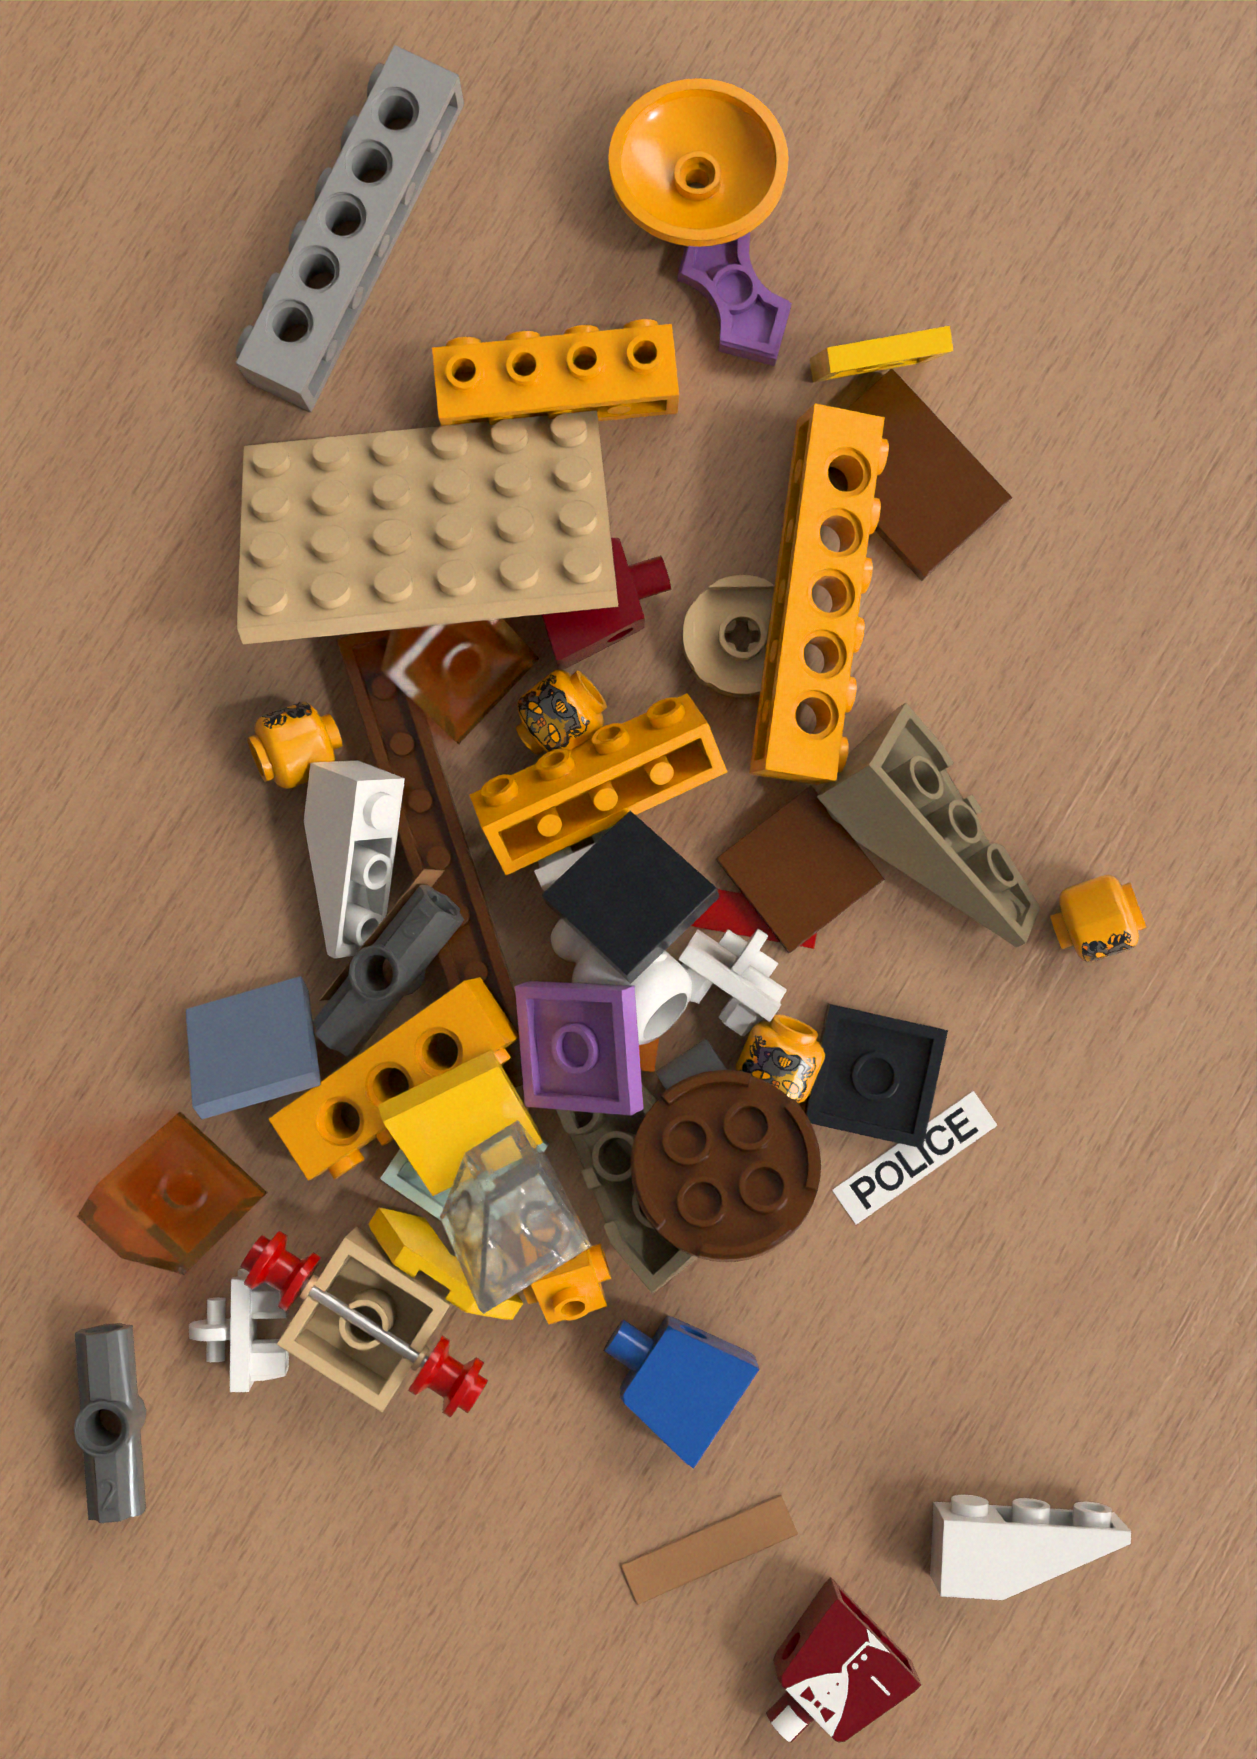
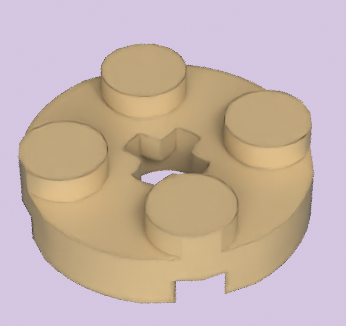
M751 575L729 576L719 579L710 585L708 590L700 594L696 601L693 602L684 620L682 647L686 661L699 683L705 687L712 688L720 694L731 697L760 695L775 585L763 578ZM739 621L747 622L749 632L758 633V642L750 643L747 652L736 651L735 644L726 642L725 633L733 632L736 622Z

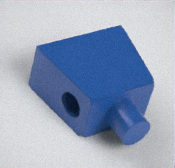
M668 1315L652 1338L627 1321L622 1320L603 1350L630 1369L620 1386V1398L624 1404L693 1469L760 1370L756 1357L749 1351Z

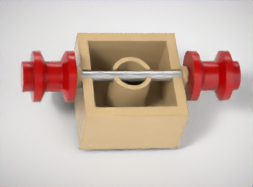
M357 1226L345 1236L320 1277L314 1274L311 1278L322 1257L314 1252L302 1260L286 1250L288 1235L278 1231L271 1240L264 1235L257 1239L240 1266L249 1272L244 1285L252 1290L265 1282L280 1292L278 1307L285 1312L292 1306L300 1293V1298L304 1300L278 1341V1346L380 1412L384 1411L408 1371L412 1369L416 1372L418 1367H421L408 1389L409 1392L417 1395L427 1388L431 1389L444 1398L442 1413L450 1418L457 1408L469 1413L488 1382L486 1378L479 1374L484 1362L477 1357L465 1365L449 1355L450 1340L443 1335L429 1356H426L430 1348L426 1347L425 1344L451 1305L445 1299L450 1292L447 1287L422 1271H418L416 1276L412 1278L394 1266L378 1240Z

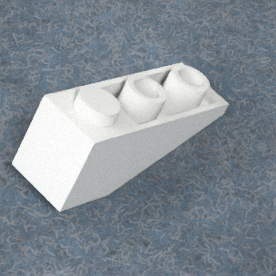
M358 760L310 763L304 827L327 955L333 958L354 956L387 915L405 778Z
M955 1495L951 1497V1503L933 1502L930 1576L941 1597L1004 1600L1130 1545L1131 1530L1115 1512H1112L1110 1507L1094 1502H1077L1074 1504L1073 1510L1050 1509L1048 1503L1030 1498L1014 1499L1012 1506L989 1505L988 1500L982 1497Z

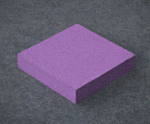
M528 981L515 986L525 1107L633 1115L643 1109L634 985Z

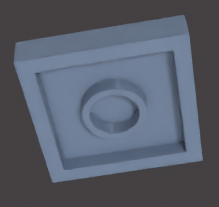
M301 976L186 1009L192 1107L201 1120L321 1085L309 990Z

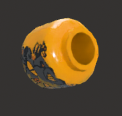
M556 669L518 700L517 709L522 722L516 726V731L524 744L536 755L543 751L548 753L556 749H567L570 751L591 739L593 734L604 726L602 712L607 708V705L598 689L582 672L577 670L574 674H570L564 670Z
M299 702L261 716L255 722V735L247 738L252 758L264 782L273 779L279 787L284 789L293 788L308 782L310 763L335 762L334 750L342 747V739L333 717L329 713L320 716L317 710L307 702Z
M1103 875L1065 888L1059 895L1061 912L1050 915L1062 950L1074 946L1078 956L1086 962H1094L1133 949L1139 941L1138 931L1147 928L1131 882L1121 885L1119 880L1112 875Z
M774 1015L770 1022L761 1021L751 1029L736 1064V1071L751 1073V1076L774 1085L788 1097L794 1099L797 1103L804 1102L811 1092L824 1062L825 1053L822 1046L816 1041L818 1033L812 1027L789 1016Z

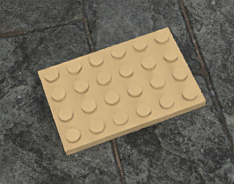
M597 410L564 413L554 419H550L546 415L504 419L494 425L486 421L244 446L237 630L243 644L618 607Z

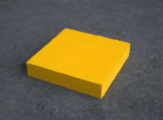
M950 326L827 347L809 359L813 383L932 361L953 351Z
M493 1050L378 1105L382 1122L432 1196L543 1143L535 1122Z

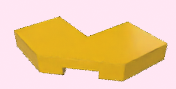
M379 1207L368 1223L370 1230L394 1266L412 1278L416 1276L418 1271L429 1275L449 1289L450 1292L445 1299L465 1313L513 1320L523 1305L522 1300L496 1264L451 1255L425 1217Z

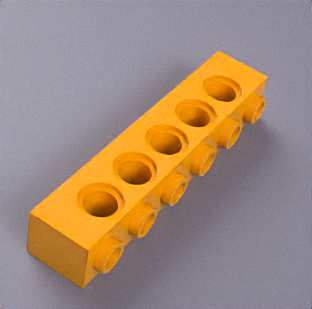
M814 403L797 419L749 774L820 785L836 781L837 772L841 773L846 765L849 743L847 737L842 736L845 713H849L853 707L857 690L856 679L850 676L853 653L859 651L865 630L863 617H858L861 594H864L869 587L873 570L872 559L866 557L869 534H873L877 527L881 510L880 499L874 498L877 475H880L884 470L889 450L888 440L882 438L885 417ZM829 467H835L844 473L848 482L847 492L840 491L831 484L828 477ZM821 526H828L837 533L840 540L838 552L829 550L822 543L820 538ZM814 584L824 587L830 593L832 598L830 612L820 610L813 602L812 588ZM807 643L818 647L823 654L824 667L821 673L812 671L805 663L804 648ZM799 703L810 706L815 713L816 726L811 734L804 732L796 722L795 713Z

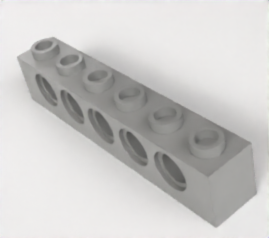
M396 45L393 46L385 64H377L372 71L367 85L368 98L359 116H351L346 123L341 137L342 150L333 169L327 167L319 177L314 196L316 203L307 221L300 220L293 229L288 245L290 255L281 273L275 272L269 278L262 296L264 307L255 325H248L243 330L236 347V357L238 358L236 365L248 383L309 412H312L464 106L458 74ZM405 118L411 120V123L401 130L386 128L395 119ZM378 169L386 172L377 182L365 183L360 181L362 176L368 171ZM346 221L360 223L358 229L350 235L339 236L334 234L336 228ZM319 273H331L334 275L331 283L324 288L312 289L308 287L310 280ZM296 324L308 326L306 334L300 340L295 342L282 341L283 334L289 327Z

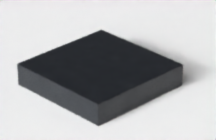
M631 810L542 894L545 903L630 984L720 897L718 889Z
M827 1004L819 1041L824 1050L825 1059L807 1097L804 1110L811 1124L923 1149L948 1030Z

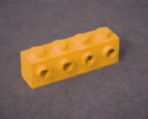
M639 319L626 323L623 329L599 331V328L596 326L579 325L568 328L564 331L563 335L540 337V334L537 332L519 331L507 335L503 341L481 343V340L478 338L458 337L449 340L446 346L432 347L438 417L441 427L486 421L494 425L504 419L548 415V418L554 419L564 413L596 410L598 421L678 414L679 388L672 324L658 325V322L655 320Z
M688 693L678 698L670 697L659 700L650 706L646 713L624 723L606 725L597 730L591 739L570 751L567 749L552 750L540 757L537 763L512 775L496 776L487 781L480 790L469 794L480 825L505 875H508L615 825L630 810L637 815L727 773L708 722Z

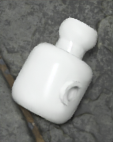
M562 918L552 930L551 945L554 952L567 962H576L572 983L635 986L639 1045L650 1043L663 1035L686 1009L691 998L692 981L688 972L668 952L664 951L630 984Z

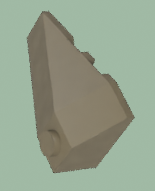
M904 703L894 710L848 754L843 771L841 773L837 772L836 781L825 783L817 798L826 807L829 815L836 822L840 823L855 841L1017 948L1027 942L1040 906L1004 846L997 843L990 844L983 833L977 814L983 811L973 794L963 799L946 771V768L953 765L954 762L945 747L909 705Z
M642 1084L643 1109L633 1115L556 1109L564 1131L569 1133L584 1169L581 1171L588 1189L593 1191L606 1223L603 1226L611 1245L650 1292L654 1293L698 1258L677 1249L667 1242L649 1223L637 1201L631 1175L632 1146L640 1124L647 1112L657 1101Z

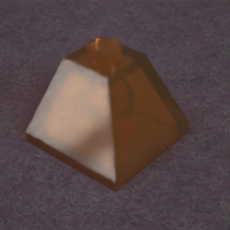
M500 618L391 629L381 670L457 744H460L539 660V657L505 620Z
M178 1112L95 1186L77 1217L120 1258L185 1275L268 1192L182 1112Z

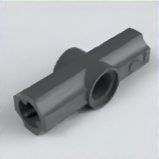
M420 885L376 942L372 946L362 948L354 955L350 963L349 976L312 1021L316 1027L315 1034L328 1048L335 1049L346 1057L355 1056L359 1053L403 996L413 994L420 988L425 979L427 966L465 920L460 914V908L446 895L439 893L429 885ZM385 959H388L393 969V978L390 984L384 978L382 971Z
M115 1323L85 1328L75 1333L80 1413L75 1420L74 1435L77 1444L81 1447L84 1454L88 1520H95L99 1523L120 1522L130 1517L139 1516L146 1510L141 1429L146 1420V1408L137 1389L133 1325ZM101 1409H108L117 1414L122 1424L121 1433H112L105 1429L100 1420Z

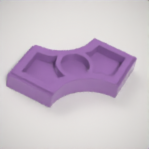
M750 232L738 239L719 245L703 247L685 246L678 271V281L699 291L713 307L720 327L718 351L775 366L792 303L769 291L756 276L749 257Z

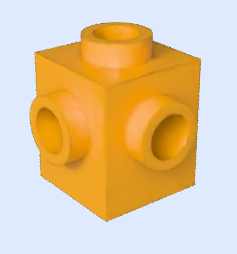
M579 1216L520 1234L526 1267L518 1269L521 1286L529 1305L539 1303L548 1325L562 1320H576L585 1316L588 1312L607 1307L601 1282L611 1279L608 1262L601 1243L590 1246Z

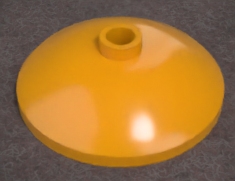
M694 78L673 81L654 88L637 99L626 110L616 125L611 138L608 165L614 195L624 212L634 223L646 232L664 241L684 246L703 247L719 245L738 239L758 227L771 214L778 204L785 187L789 157L786 139L781 126L772 112L759 99L733 84L713 79ZM692 183H701L705 187L696 189L691 188L688 185Z

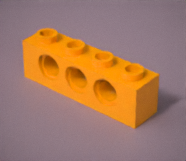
M481 977L465 980L321 1081L320 1086L311 1088L268 1120L308 1181L328 1171L335 1180L365 1160L360 1149L377 1138L380 1144L384 1146L394 1140L382 1122L378 1107L379 1104L397 1096L390 1089L388 1082L392 1068H396L405 1074L410 1090L490 1050H493L500 1064H504L511 1058L505 1048L517 1041L519 1034ZM442 1033L452 1037L457 1044L458 1057L454 1065L445 1063L437 1053L436 1043ZM344 1102L354 1106L359 1114L360 1124L357 1131L349 1129L342 1120L341 1109Z

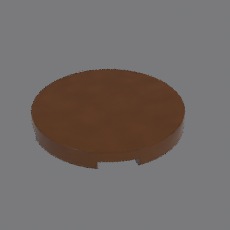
M714 1070L702 1072L683 1079L668 1088L660 1095L661 1097L645 1115L634 1137L631 1153V1175L634 1191L642 1212L649 1223L667 1242L677 1249L694 1257L709 1261L738 1262L762 1256L782 1245L798 1230L806 1219L814 1203L821 1176V1156L818 1140L811 1122L803 1109L794 1099L788 1097L774 1085L751 1076V1073L742 1071Z

